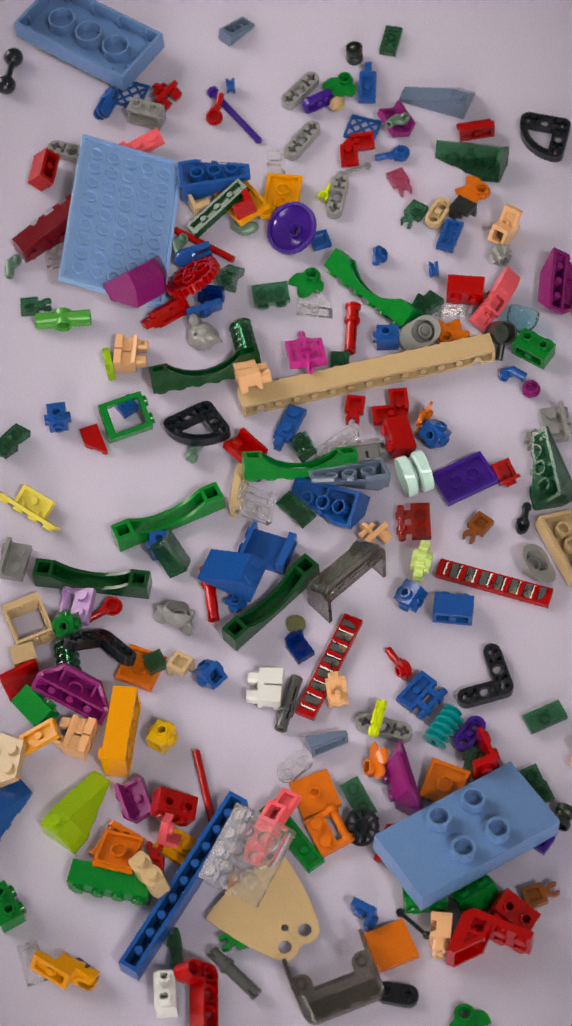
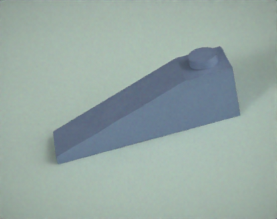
M404 87L399 101L464 119L475 96V92L449 87Z
M383 459L308 471L309 477L314 483L375 491L389 487L391 474Z

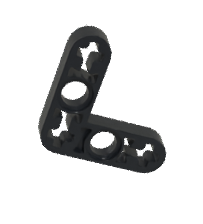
M105 629L66 634L63 642V647L70 651L101 647L116 661L126 666L134 665L137 656L135 651L113 633Z
M488 644L483 650V659L491 681L461 689L457 694V703L461 708L476 707L508 698L513 694V681L498 645ZM489 651L495 653L496 661L493 662L492 655L489 654ZM501 667L504 672L497 675L493 672V669ZM503 679L505 687H508L507 691L501 688V680ZM487 689L491 692V695L483 697L480 695V691ZM466 695L469 701L463 699V696Z

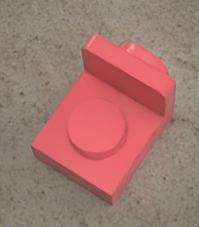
M166 812L161 821L157 843L167 848H177L182 835L174 833L176 823H173L174 814Z

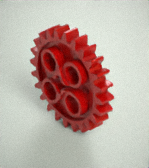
M205 256L203 259L200 257L197 261L193 260L191 263H187L186 267H181L180 271L175 272L176 275L171 276V280L167 281V292L174 299L187 298L190 294L193 296L194 293L200 292L201 288H206L207 284H211V280L216 279L215 275H218V271L221 270L220 264L215 257L212 258L211 256L208 258Z

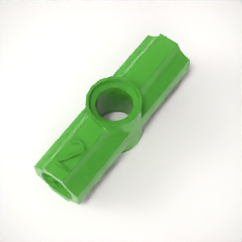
M61 307L55 312L36 313V329L56 328L58 331L65 332L69 331L71 327L90 326V309L71 311L69 308Z

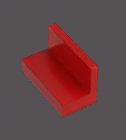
M483 119L457 123L460 142L494 137V120Z
M35 659L0 675L1 684L10 702L26 684L32 685L37 673L40 671Z

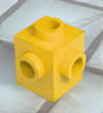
M160 719L150 726L146 737L148 747L163 755H166L169 748L173 747L178 740L175 725L170 721L165 720L164 722Z

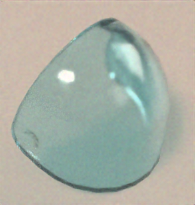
M512 304L507 312V321L512 322L517 332L520 333L523 328L528 330L534 329L540 313L526 306Z

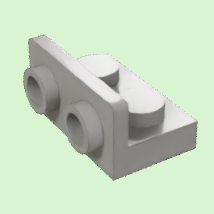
M563 400L559 401L558 407L540 409L539 414L544 437H548L547 444L567 442L569 434H572V427L570 422L567 423L568 408L564 407Z
M7 537L6 543H3L1 548V579L23 582L32 553V545L14 543L12 537Z

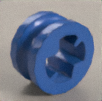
M226 78L227 94L230 92L236 93L234 78L231 80Z
M435 261V263L428 262L430 278L433 276L439 277L438 261Z

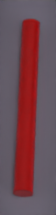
M178 227L174 228V234L179 236V234L185 233L188 236V241L194 244L206 242ZM210 244L209 247L212 253L231 263L234 262L235 256Z
M199 749L192 751L209 823L215 812Z

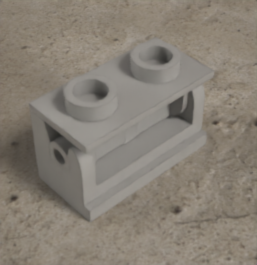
M132 97L126 108L128 123L149 129L157 128L160 131L166 120L165 107L162 104Z

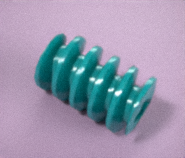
M445 704L443 709L439 711V716L434 718L430 728L422 735L425 741L434 747L445 749L446 745L443 742L449 743L450 738L448 736L453 737L455 735L453 730L457 731L459 729L457 724H463V720L460 717L462 716L461 711L451 704Z

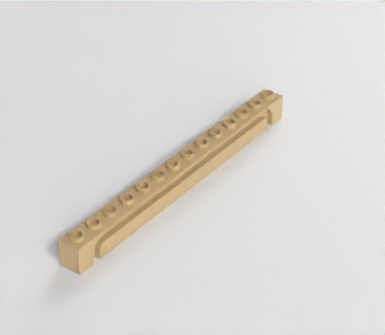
M490 333L478 334L473 337L460 338L455 341L442 342L437 345L424 346L414 350H406L342 366L337 365L324 370L319 369L313 374L310 372V374L301 373L292 377H283L263 383V389H260L257 385L248 387L249 392L244 394L238 388V399L243 417L258 414L257 411L261 410L268 412L286 408L289 404H304L474 366V363L477 362L481 364L495 361L496 350Z

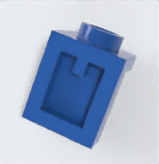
M354 897L351 902V911L353 915L360 919L366 918L363 927L364 931L368 932L378 922L377 908Z

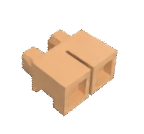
M116 333L113 356L115 373L137 372V368L147 367V355H139V352L148 353V340H139L138 335H134L132 338Z
M255 359L233 364L235 379L242 394L249 392L248 387L257 385L260 389H263V383L272 381L271 372L266 362L256 364Z
M73 714L72 718L62 716L59 727L62 730H66V734H61L60 738L53 741V745L62 749L66 755L86 761L99 728L97 719L91 717L84 719L76 714Z
M431 911L429 948H432L433 959L445 960L446 949L452 938L453 913Z

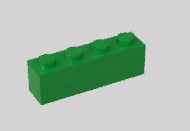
M73 859L66 881L72 892L82 894L83 892L90 893L97 898H102L103 896L110 897L117 902H122L123 900L130 901L137 906L150 904L152 895L145 884L138 880L134 872L130 875L92 866V862L78 859Z

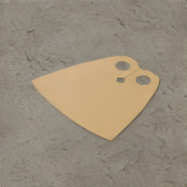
M284 854L266 861L243 877L216 903L206 917L213 925L240 943L280 961H290L299 953L301 945L311 943L320 933L319 923L308 894ZM284 924L288 925V930L282 931L281 926ZM300 925H310L312 929L310 935L301 936L298 933ZM280 942H290L292 945L291 951L285 954L281 953L278 950Z

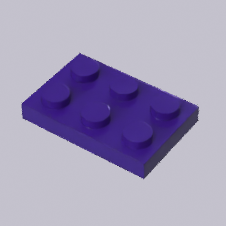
M481 451L432 473L434 485L448 507L499 483L498 477Z

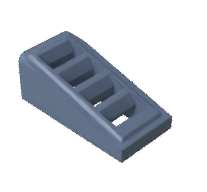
M242 16L220 28L218 39L230 47L254 28L255 24Z
M346 730L304 737L305 745L311 758L348 743V733Z

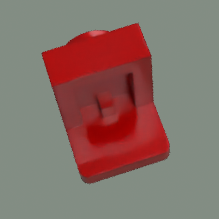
M509 457L490 466L499 479V486L505 484L506 487L516 484V479L521 477L519 473L516 474Z

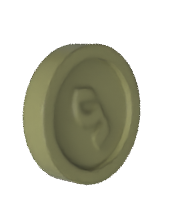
M299 615L290 616L286 621V628L292 634H299L306 627L304 618Z

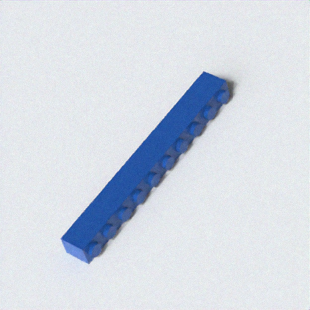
M231 791L228 792L169 883L170 890L160 897L118 963L122 972L138 981L141 979L249 811L246 799Z

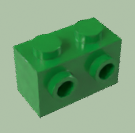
M523 328L512 343V354L544 370L555 355L556 344L552 340L538 335L535 331Z
M26 684L11 701L34 727L49 718L56 719L60 714L55 709L57 705L52 700L46 699L42 694L31 689L29 684Z
M5 880L0 882V927L4 933L26 922L24 917L26 909L21 901L17 903L14 898L17 894L13 886H8Z

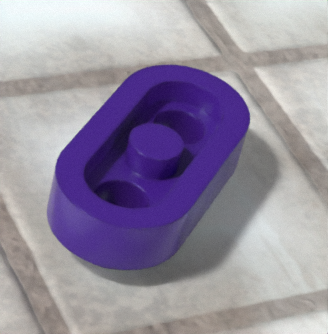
M329 89L322 90L319 93L306 97L302 102V108L307 114H311L329 106L331 99L335 95Z
M471 716L466 720L454 736V747L459 752H469L477 743V730L472 728L481 726L484 731L486 730V723L482 717ZM462 741L467 742L466 745H462V744H460V743H461Z

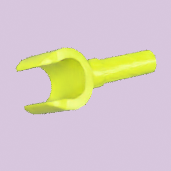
M331 182L328 183L325 190L318 193L319 201L322 197H325V203L328 202Z

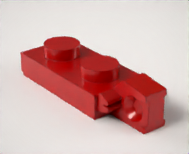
M185 297L182 299H172L152 310L148 317L141 320L143 328L146 330L152 327L155 329L158 327L162 328L186 315V309L190 308Z

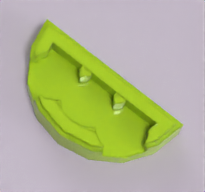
M109 347L102 349L108 379L115 380Z

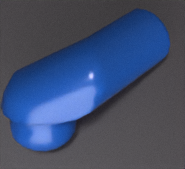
M511 366L500 371L499 379L506 382L509 378L516 377L524 381L528 373L515 366Z

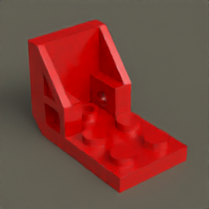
M469 909L462 913L446 949V965L457 967L483 954L490 939L497 945H507L512 947L517 953L530 955L533 948L534 932L479 909Z

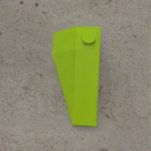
M94 770L56 804L41 821L43 833L75 855L90 836V830L96 821L98 810L111 783L110 780Z

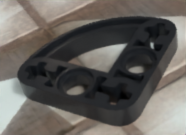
M533 112L522 114L520 119V136L527 149L546 161L560 162L566 149L571 122L566 118ZM542 122H549L550 125H549V126H543L541 123H542ZM528 130L552 134L548 149L537 144L530 136ZM562 138L564 141L556 142L555 139ZM555 148L558 149V153L556 155H554Z
M202 401L166 418L163 423L165 432L172 439L190 446L214 445L228 440L231 436L229 425L210 401ZM187 416H193L192 419H185V417ZM212 419H218L215 423L209 422ZM203 422L211 433L190 434L183 431Z

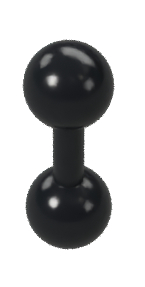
M10 48L4 54V60L8 67L6 74L0 77V93L11 94L16 87L15 80L12 78L14 67L19 66L23 61V54L17 48Z

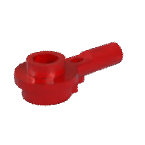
M218 92L214 107L210 108L206 115L207 123L212 126L219 125L223 120V114L220 109L224 94Z
M116 597L107 598L102 603L103 607L91 614L90 623L106 614L109 616L118 615L123 608L121 600Z
M391 647L386 648L385 653L395 664L396 675L402 680L408 679L412 675V668L409 662L399 658Z

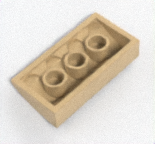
M572 509L539 516L534 526L568 587L572 586Z

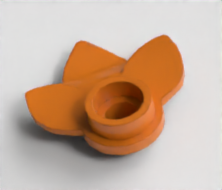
M467 175L466 185L456 188L455 192L457 195L477 203L480 199L489 197L490 188L480 178Z
M459 319L450 321L447 324L438 320L441 326V333L437 339L438 344L470 336V331L461 330Z
M432 401L426 409H422L416 422L418 427L415 435L419 432L422 424L427 419H431L434 411L430 410L433 404Z
M376 741L370 746L369 759H365L363 763V773L368 775L369 778L381 779L386 772L384 765L388 761V749L386 747L378 749Z

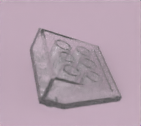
M236 802L198 877L207 885L258 907L296 832L254 809Z

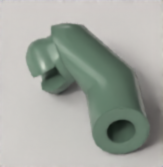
M406 112L395 114L385 121V126L391 128L394 125H405L408 123L410 116Z
M235 221L231 229L243 236H248L255 233L259 229V225L257 222H249L240 227Z
M185 233L179 234L173 241L172 249L174 254L186 245L188 236Z
M15 254L5 262V277L7 279L14 278V270L21 264L22 257L19 254Z
M190 446L185 455L186 461L194 464L198 460V455L196 454L204 446Z

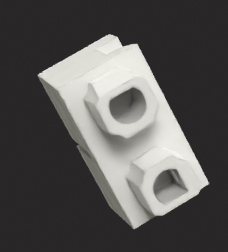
M260 667L259 672H249L248 685L258 686V689H247L246 701L257 704L259 709L263 708V706L273 707V710H278L279 707H282L285 680L284 668Z
M173 970L153 972L154 1006L157 1018L179 1017L177 980Z

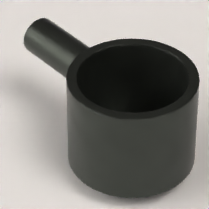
M496 321L488 329L493 344L498 345L495 360L503 361L505 345L511 344L516 339L517 329L510 321Z

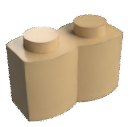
M139 851L128 860L136 877L141 883L145 884L152 896L159 899L170 890V885L158 866L153 864L145 852Z

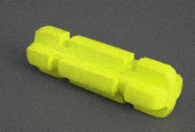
M378 699L376 701L368 729V736L377 738L379 736L385 715L384 712L387 707L385 700Z

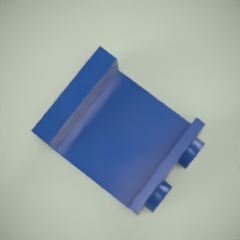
M253 521L251 527H248L246 530V539L244 543L241 542L238 552L253 554L269 562L266 570L284 575L298 544L297 534L289 532L287 538L258 530L257 522Z

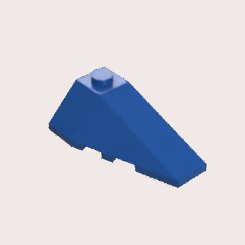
M199 159L178 162L180 188L184 202L188 201V194H191L194 200H199L225 190L237 178L242 182L251 179L249 164L228 162L226 164H218L217 161L206 163L201 162Z
M303 477L295 478L291 490V495L313 509L331 524L350 530L365 516L371 498L359 491L335 485L314 483L311 479Z
M21 779L0 789V838L6 829L10 828L15 816L21 812L33 795V792Z

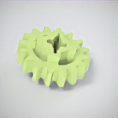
M421 540L419 549L413 551L410 570H414L412 580L422 583L425 573H430L434 553L430 552L431 541Z

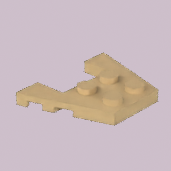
M0 733V787L19 781L27 745L24 740Z

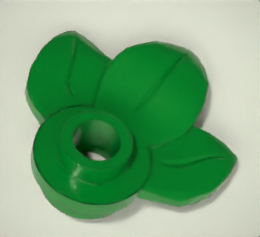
M342 72L338 77L327 79L322 86L324 89L331 90L335 97L344 98L345 95L353 97L356 93L353 77L348 72Z
M314 267L307 268L304 273L294 274L288 281L289 285L297 287L299 298H307L312 292L321 294L324 289V283L320 280L321 274Z
M463 1003L454 1009V1020L449 1026H488L491 1024V1020L485 1011L476 1010L471 1005ZM466 1012L468 1017L462 1018L460 1014Z

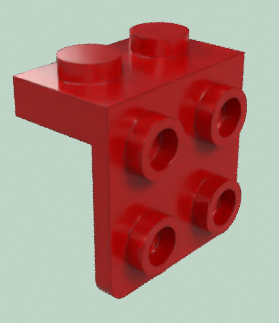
M481 726L477 728V746L483 757L472 761L473 781L500 767L498 762L500 759L499 752L491 746V737L488 731H484Z

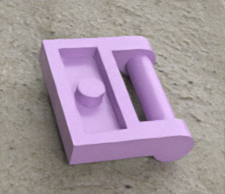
M62 587L59 612L66 611L70 597H74L71 613L79 612L82 626H89L97 593L94 588Z

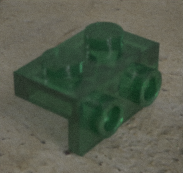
M287 281L251 285L254 308H258V310L269 309V306L276 305L277 308L286 307L290 303Z

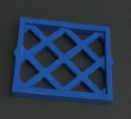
M133 82L132 86L125 90L129 93L125 96L122 94L125 91L118 89L121 97L117 99L116 105L127 108L130 101L127 102L125 98L130 96L132 98L134 97L133 95L138 93L140 95L138 98L144 100L150 85ZM136 88L137 91L131 93L130 89Z
M352 114L343 138L348 139L350 138L349 135L361 131L366 132L365 130L370 128L374 133L375 141L382 121ZM355 119L357 123L351 125L352 120ZM366 122L368 126L362 127L361 124ZM359 125L361 129L355 131L353 127ZM378 125L377 129L374 130L373 126ZM351 128L353 132L348 134L347 132Z

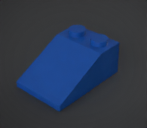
M211 549L197 579L250 603L269 562L253 554Z

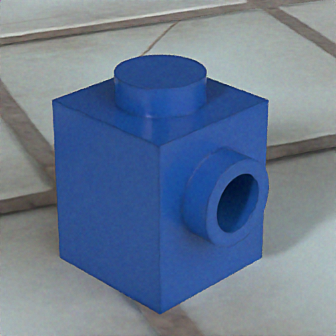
M399 324L376 325V332H373V343H377V350H399Z

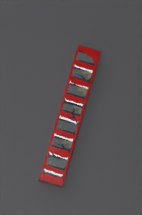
M442 558L435 573V578L544 608L549 607L554 591L553 588Z
M346 613L344 614L295 711L297 715L312 721L315 720L327 696L325 679L328 678L329 672L340 670L363 624V620Z

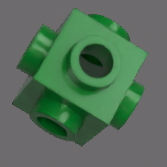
M61 611L58 616L53 618L52 629L56 633V637L63 636L64 639L66 634L82 631V621L79 617V612Z

